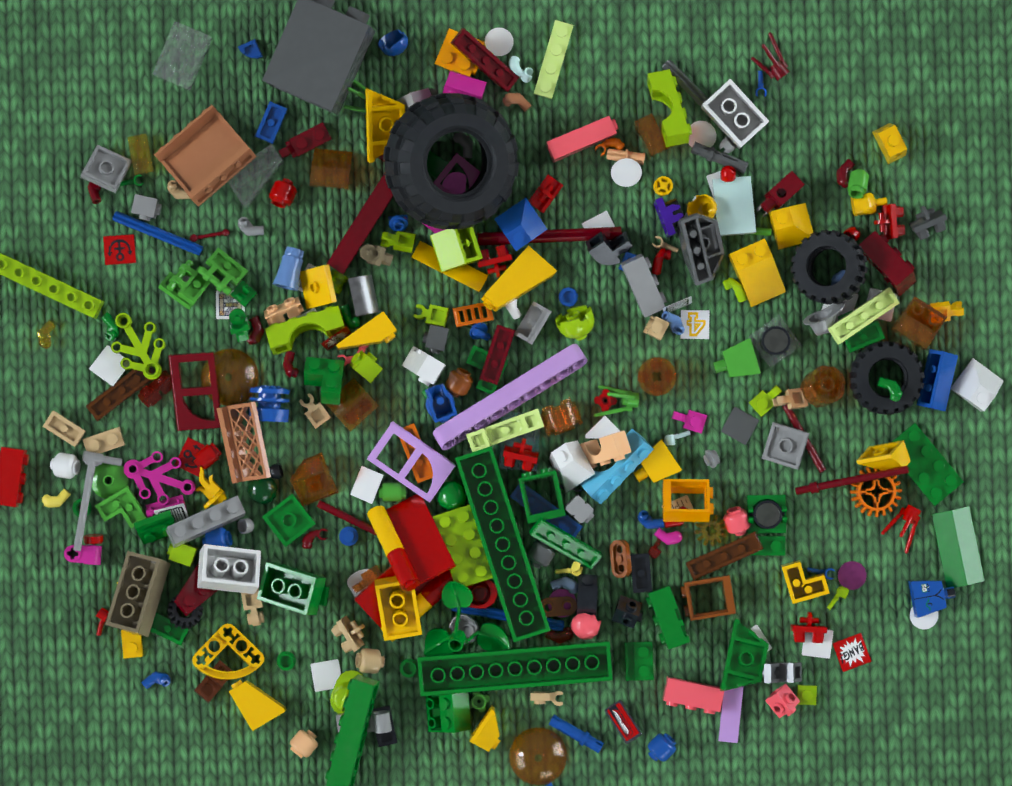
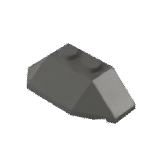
M699 213L679 219L677 232L684 261L695 286L713 280L716 275L715 272L719 268L725 254L717 220Z

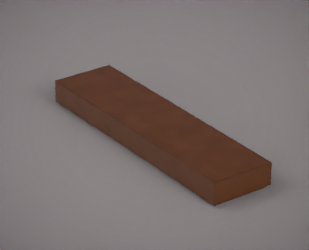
M153 367L149 370L151 374L156 371ZM133 369L116 382L114 386L108 388L86 405L94 418L99 421L151 380L147 379L142 371Z
M756 531L687 561L686 565L693 580L764 548Z

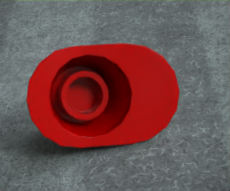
M487 580L468 586L473 594L470 608H487L496 601L497 588L492 581Z

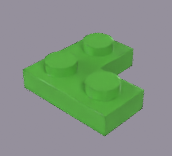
M129 486L122 488L95 504L104 522L121 513L130 528H133L135 522L148 518Z

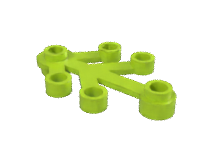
M126 313L118 314L115 319L116 325L125 330L134 347L122 345L116 341L112 343L111 350L116 354L122 352L140 357L144 363L132 362L129 358H123L120 362L121 367L125 370L134 369L142 371L147 379H157L162 373V367L158 362L161 351L166 347V342L161 338L155 339L153 343L155 349L150 359L147 352L152 334L156 332V325L152 322H147L144 325L145 332L141 343L131 326V317ZM126 318L128 320L127 324L122 325V319ZM149 325H153L152 331L147 330ZM158 341L163 342V345L160 348H158L156 345ZM119 344L120 349L115 351L114 346ZM125 361L130 362V365L128 367H124L123 364ZM151 367L156 368V371L153 374L149 372Z

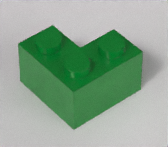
M306 357L304 385L321 387V403L340 405L344 379V360Z

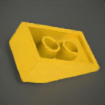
M765 238L728 255L751 307L786 292Z
M383 311L336 344L338 350L381 344L384 341L387 344L395 338L397 329Z
M396 576L375 579L384 641L422 635L415 589L412 591L402 590Z

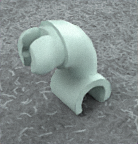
M511 56L508 62L509 68L513 73L520 76L523 82H530L533 69L529 67L525 68V70L521 69L520 59L517 56Z

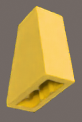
M240 679L231 685L232 689L229 693L252 731L287 710L284 705L248 680L242 682Z

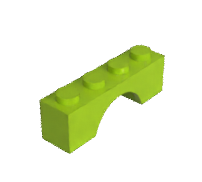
M670 69L648 73L647 86L651 99L666 104L671 110V114L662 121L661 132L666 147L689 143V135H692L690 123L686 122V109L681 106V93L676 90V77L672 76Z
M328 306L322 311L309 312L306 316L293 317L283 323H273L265 328L273 355H278L291 351L295 339L305 331L317 330L330 338L345 328L339 306Z

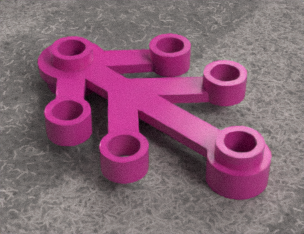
M159 451L153 452L150 457L140 462L129 460L124 465V474L128 478L134 479L139 489V496L142 499L150 498L151 491L146 488L141 476L149 478L158 496L157 501L160 505L168 504L169 496L164 493L159 482L179 488L185 495H191L196 490V484L192 480L180 481L162 475L173 468L178 469L181 466L182 462L177 457H173L170 462L152 471L143 468L163 460V454ZM156 453H159L161 455V458L158 461L154 459V455ZM175 459L179 461L177 467L172 465V461ZM134 465L136 472L131 473L130 467ZM187 483L191 485V489L189 491H186L184 489V486ZM143 490L148 491L149 494L147 497L142 496ZM161 496H165L167 498V501L165 503H161Z

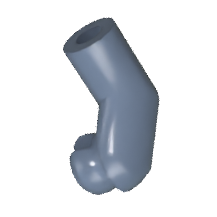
M565 576L550 582L553 591L563 587L569 590L570 594L578 592V583Z

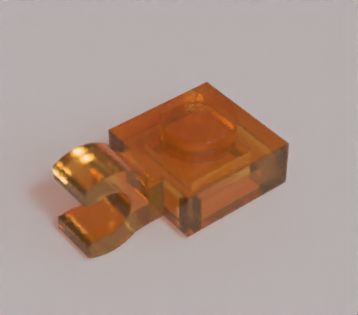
M377 564L360 574L363 580L352 586L355 593L368 587L382 574Z

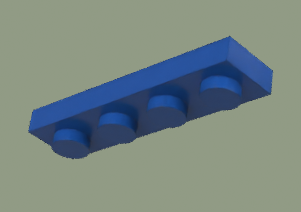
M518 484L510 497L524 507L520 484ZM525 484L529 508L532 514L558 509ZM568 515L546 520L574 537L583 527Z

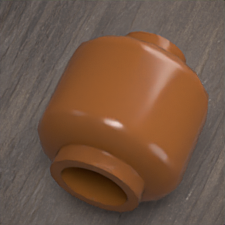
M463 368L450 371L445 387L453 397L458 398L459 395L465 396L468 394L473 383L471 373Z

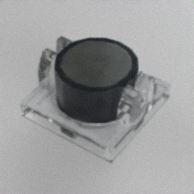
M779 314L748 336L770 368L801 346Z

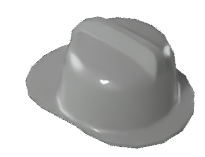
M845 303L832 304L823 310L812 313L803 320V324L810 325L817 336L830 333L827 328L838 321L837 313L844 308Z

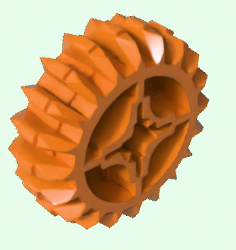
M866 467L867 473H871L870 467ZM859 471L860 475L865 474L864 471ZM897 475L885 478L890 484V488H883L880 485L879 479L871 480L870 487L861 489L863 482L850 484L856 487V490H850L851 494H856L855 497L851 498V501L858 500L854 505L855 508L862 505L861 513L868 509L867 516H871L874 511L875 517H879V511H881L883 516H886L885 509L893 512L890 505L898 506L894 500H901V497L896 496V492H902V489H896V486L901 484L900 481L894 482ZM875 486H878L877 489L885 490L884 492L877 493L876 497H874L875 494L867 492L874 490ZM862 494L871 496L873 507L864 502ZM885 494H890L888 501L884 505L879 506L881 497Z

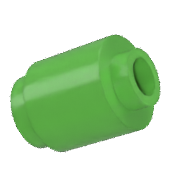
M856 169L850 173L847 190L852 198H863L867 192L869 175L864 170Z
M400 482L382 483V487L378 488V496L382 498L383 502L401 501L406 499V486Z

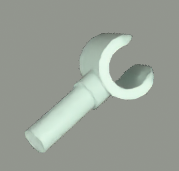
M690 431L666 435L664 437L665 445H675V439L691 435Z

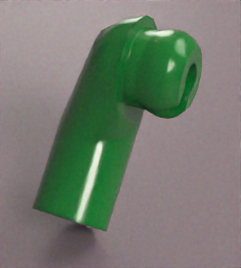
M883 377L879 378L877 386L888 389L892 401H899L900 397H902V390L898 383Z

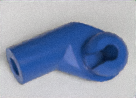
M646 510L639 512L638 520L646 529L664 528L663 519H653Z
M156 671L141 683L146 689L155 683L167 687L170 684V676Z

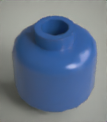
M220 527L206 533L202 542L203 545L230 547L232 545V536L230 531Z
M659 733L648 743V749L650 750L648 754L654 761L659 759L665 762L675 753L676 742L667 733Z

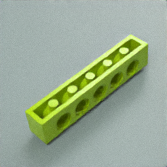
M0 253V275L97 319L104 301Z

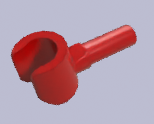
M101 608L96 617L101 619L96 633L98 636H101L109 613L104 608Z

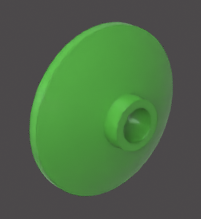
M106 463L96 466L92 483L93 491L99 497L105 499L128 486L129 478L124 474V467L122 465L117 466ZM107 477L112 478L111 484L106 483L105 479Z

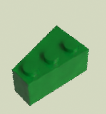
M667 585L652 592H647L649 597L645 599L649 609L653 608L655 615L652 618L655 626H659L662 632L658 634L662 645L666 644L670 650L691 642L670 586Z

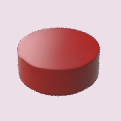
M103 534L84 535L85 544H101L104 542Z

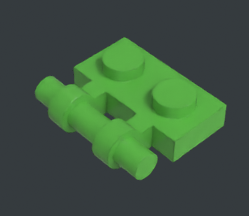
M219 247L206 261V264L211 268L207 270L202 266L198 270V273L203 276L205 281H210L217 287L216 289L220 293L224 292L227 296L232 292V289L227 286L230 282L236 287L248 273V270ZM215 272H217V273L220 274L224 279L221 281V280H219L216 276H214L213 274H214Z
M187 260L185 264L179 267L178 273L169 279V284L166 287L169 291H173L175 287H178L180 291L177 295L193 306L211 282L205 281L203 276L198 273L201 266L195 271L191 268L194 263L191 260ZM184 276L190 277L187 282L182 280Z

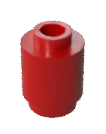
M212 442L193 455L196 458L193 462L199 469L203 467L207 470L220 459L219 456L222 453Z

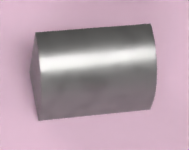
M372 275L349 278L356 317L378 313L379 308Z

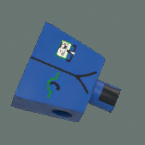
M908 581L914 616L916 618L947 608L945 599L956 597L954 587L943 588L942 581Z

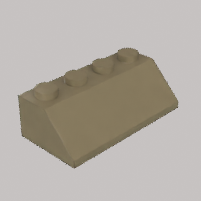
M127 551L105 625L149 637L170 563L159 558Z

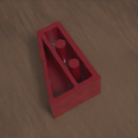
M874 231L859 246L862 247L863 254L868 262L885 277L883 279L887 283H891L900 297L917 282L914 273L915 268L908 260L904 261L900 257L902 254L895 246L893 248L890 247L888 244L889 240L882 233L879 235Z

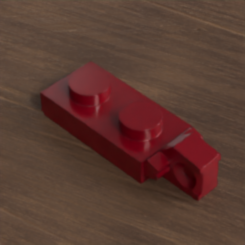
M322 122L289 139V141L285 142L287 146L279 150V154L282 159L289 155H292L293 158L300 157L327 143L332 138Z

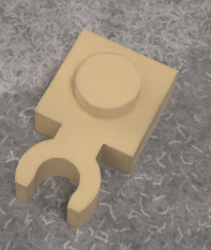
M309 393L307 394L310 398L308 404H305L302 399L299 402L303 407L308 408V411L304 414L314 428L317 429L328 421L331 416L321 402L317 405L314 404V397Z

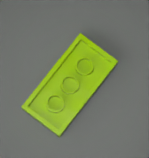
M470 505L433 516L434 522L456 567L450 569L453 581L468 587L493 579Z

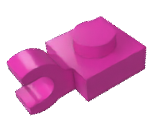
M688 410L687 415L673 412L672 419L684 422V429L702 434L707 415Z

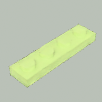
M555 20L534 90L535 95L552 99L574 25Z
M888 287L827 329L836 343L841 344L898 305L899 301L891 288Z

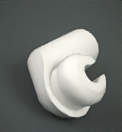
M517 299L505 306L513 319H518L521 316V312L517 308Z

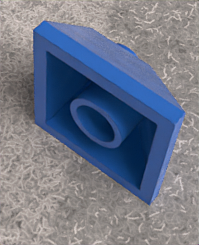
M524 198L495 218V221L515 251L547 230L527 198Z

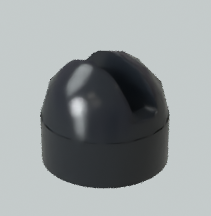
M280 463L269 467L271 478H283L284 474Z

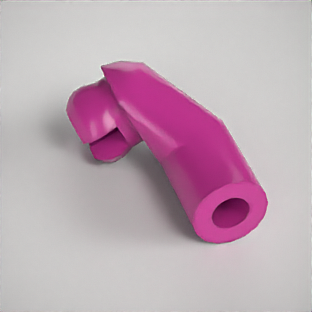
M659 527L654 533L666 545L677 544L682 540V534L679 531L666 533Z

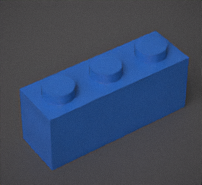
M929 349L924 371L925 378H923L924 387L919 393L921 395L917 401L918 406L946 412L958 355Z

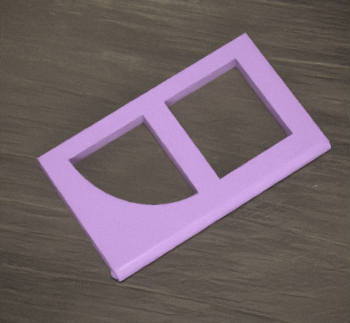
M394 421L390 423V426L367 458V460L429 503L451 471L456 467V464ZM393 434L416 448L399 474L376 459ZM422 453L430 461L433 471L432 484L427 493L405 479Z

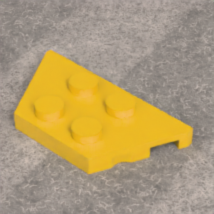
M365 89L367 162L373 163L376 158L384 154V148L387 146L390 136L389 132L396 120H399L405 113V104L373 90Z

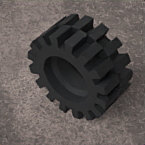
M173 597L167 608L168 619L170 618V623H174L176 628L179 626L181 629H190L192 626L197 625L203 614V606L199 605L192 611L190 617L183 618L178 614V606L174 602L176 597Z

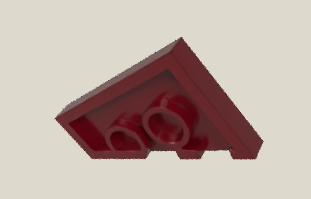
M199 563L174 600L185 616L218 591L197 588Z

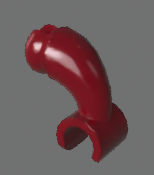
M322 528L305 534L302 539L303 549H311L312 542L316 537L320 540H326L328 537H322L321 531H328V529Z

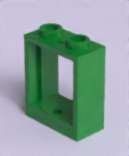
M551 467L540 469L541 473L533 475V471L521 473L522 477L518 478L528 524L537 522L540 517L548 520L566 516L556 470L552 471ZM552 476L559 509L531 514L524 482Z

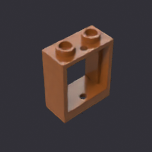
M729 574L683 582L684 586L680 587L682 598H686L687 603L684 606L685 617H689L690 621L736 614ZM722 581L726 609L694 614L689 586Z

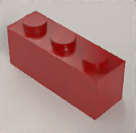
M1 447L0 505L19 507V504H22L24 493L21 492V488L26 482L24 468L29 462L27 450Z

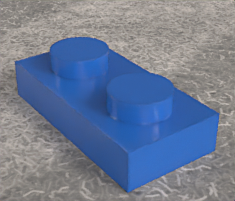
M270 101L255 137L274 144L288 109Z

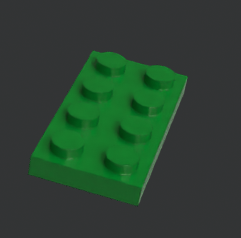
M913 423L892 441L904 440L910 457V463L908 464L909 473L906 474L933 506H936L964 482L916 423Z

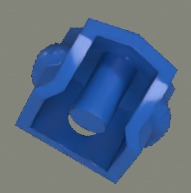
M443 383L425 390L427 412L435 423L439 421L441 423L447 422L452 416L458 415L453 395L446 390Z

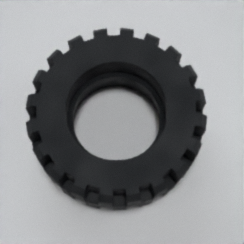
M821 230L819 233L814 232L810 234L811 237L809 238L805 237L801 241V246H797L794 250L796 255L792 256L791 262H793L791 273L794 274L792 279L794 284H797L798 290L806 295L807 298L827 305L840 304L844 300L853 298L852 295L858 293L861 290L859 288L860 285L865 283L866 279L864 276L868 271V267L865 264L867 258L863 254L862 247L853 238L835 230ZM828 249L840 252L846 261L845 274L834 285H823L813 275L815 258L821 252Z
M888 341L873 343L859 352L851 363V371L848 375V378H850L849 387L852 389L853 397L868 411L886 415L905 411L906 408H910L914 404L913 402L921 395L919 393L924 387L923 378H925L921 368L923 366L921 361H918L917 355L905 345ZM881 360L894 361L903 370L902 397L897 402L892 401L890 396L877 394L869 384V372L872 366Z

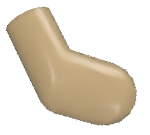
M170 180L168 182V192L175 199H190L177 181Z

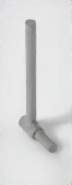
M90 451L83 452L82 461L88 466L73 547L74 551H81L95 466H99L102 463L121 466V458L104 456V454Z

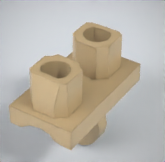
M347 615L337 621L336 625L331 629L334 636L338 637L343 634L346 638V641L341 643L345 653L352 650L355 652L365 645L361 639L364 637L361 629L365 625L361 624L358 626L356 621L353 620L351 622Z

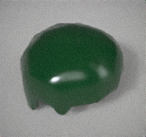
M270 477L250 480L247 485L249 497L258 504L270 503L277 496V485Z

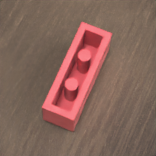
M667 676L663 701H667L666 705L677 707L678 704L685 705V709L696 711L697 708H702L705 713L715 714V712L721 711L724 691H720V687Z

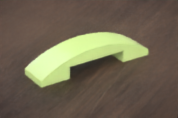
M535 409L466 434L472 452L545 426L539 409Z

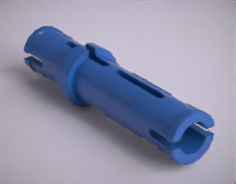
M555 714L548 724L580 742L579 745H585L597 753L600 752L604 745V742L589 735L588 731L584 732Z

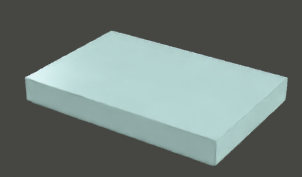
M751 176L736 177L732 182H724L721 178L712 179L713 195L717 204L715 216L720 235L756 234Z

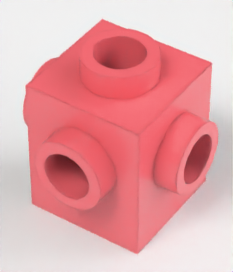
M787 684L774 690L765 700L779 718L784 715L790 716L797 710L795 708L796 705L800 702Z

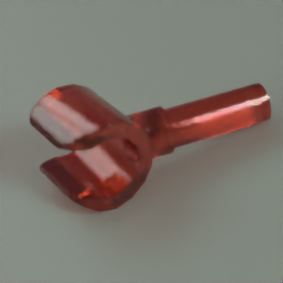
M657 539L648 551L653 559L657 558L662 552L657 548L661 543L660 539Z

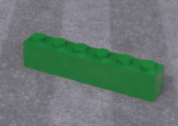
M359 674L350 679L347 688L350 690L349 695L343 703V708H345L344 715L339 720L340 731L336 734L334 740L336 747L330 756L331 768L327 770L325 777L327 779L326 786H354L380 681Z

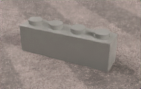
M237 495L168 526L166 532L173 547L176 548L214 529L243 518L246 512Z

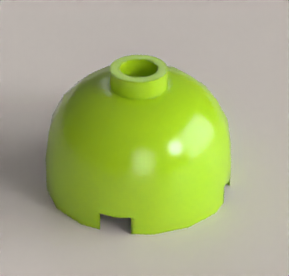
M586 305L570 308L567 310L568 314L562 316V313H560L555 318L560 333L570 339L583 340L594 327L593 311L590 306L587 308Z

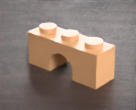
M625 430L599 438L601 447L597 439L580 444L592 468L598 467L597 463H600V466L612 463L611 459H614V462L625 459V454L632 452Z

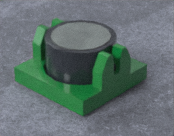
M785 494L747 495L748 523H751L747 534L754 531L757 534L786 533L787 506Z

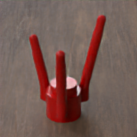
M909 504L906 508L902 507L881 534L884 535L903 515L902 519L906 523L900 533V537H903L908 526L913 524L904 551L907 554L917 523L921 518L919 517L921 511Z

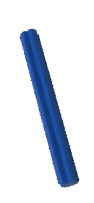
M116 211L114 213L113 221L193 254L200 255L202 253L203 246L121 212Z

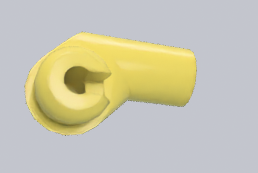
M63 489L58 496L44 495L42 502L48 508L60 507L71 494L66 489Z

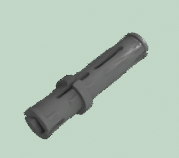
M696 141L691 150V153L706 158V161H713L723 166L730 165L743 174L749 163L715 150V147L710 148Z

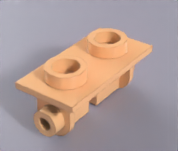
M298 296L296 298L290 297L279 305H271L263 312L270 326L273 323L285 322L284 314L286 313L289 319L302 315L301 313L304 312V308Z

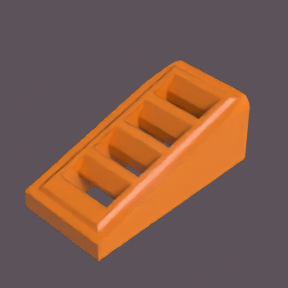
M483 303L452 308L456 328L494 320L492 310L486 308L487 317L484 318L482 311ZM474 308H478L480 319H476ZM469 309L471 310L472 320L470 321L468 320L467 310ZM459 311H463L465 322H461Z

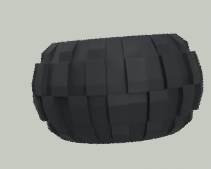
M441 93L414 103L406 109V112L399 120H396L389 132L390 136L387 146L384 148V175L387 186L391 190L397 204L415 220L438 229H465L489 219L497 212L502 203L507 201L513 190L511 188L515 176L517 177L518 147L515 136L511 133L507 121L488 103L465 94ZM451 132H464L472 135L479 142L482 151L480 174L475 183L462 194H450L440 190L432 182L427 170V157L432 145L440 137Z

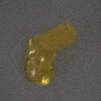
M48 320L38 331V342L44 349H48L51 346L50 332L56 327L51 320Z

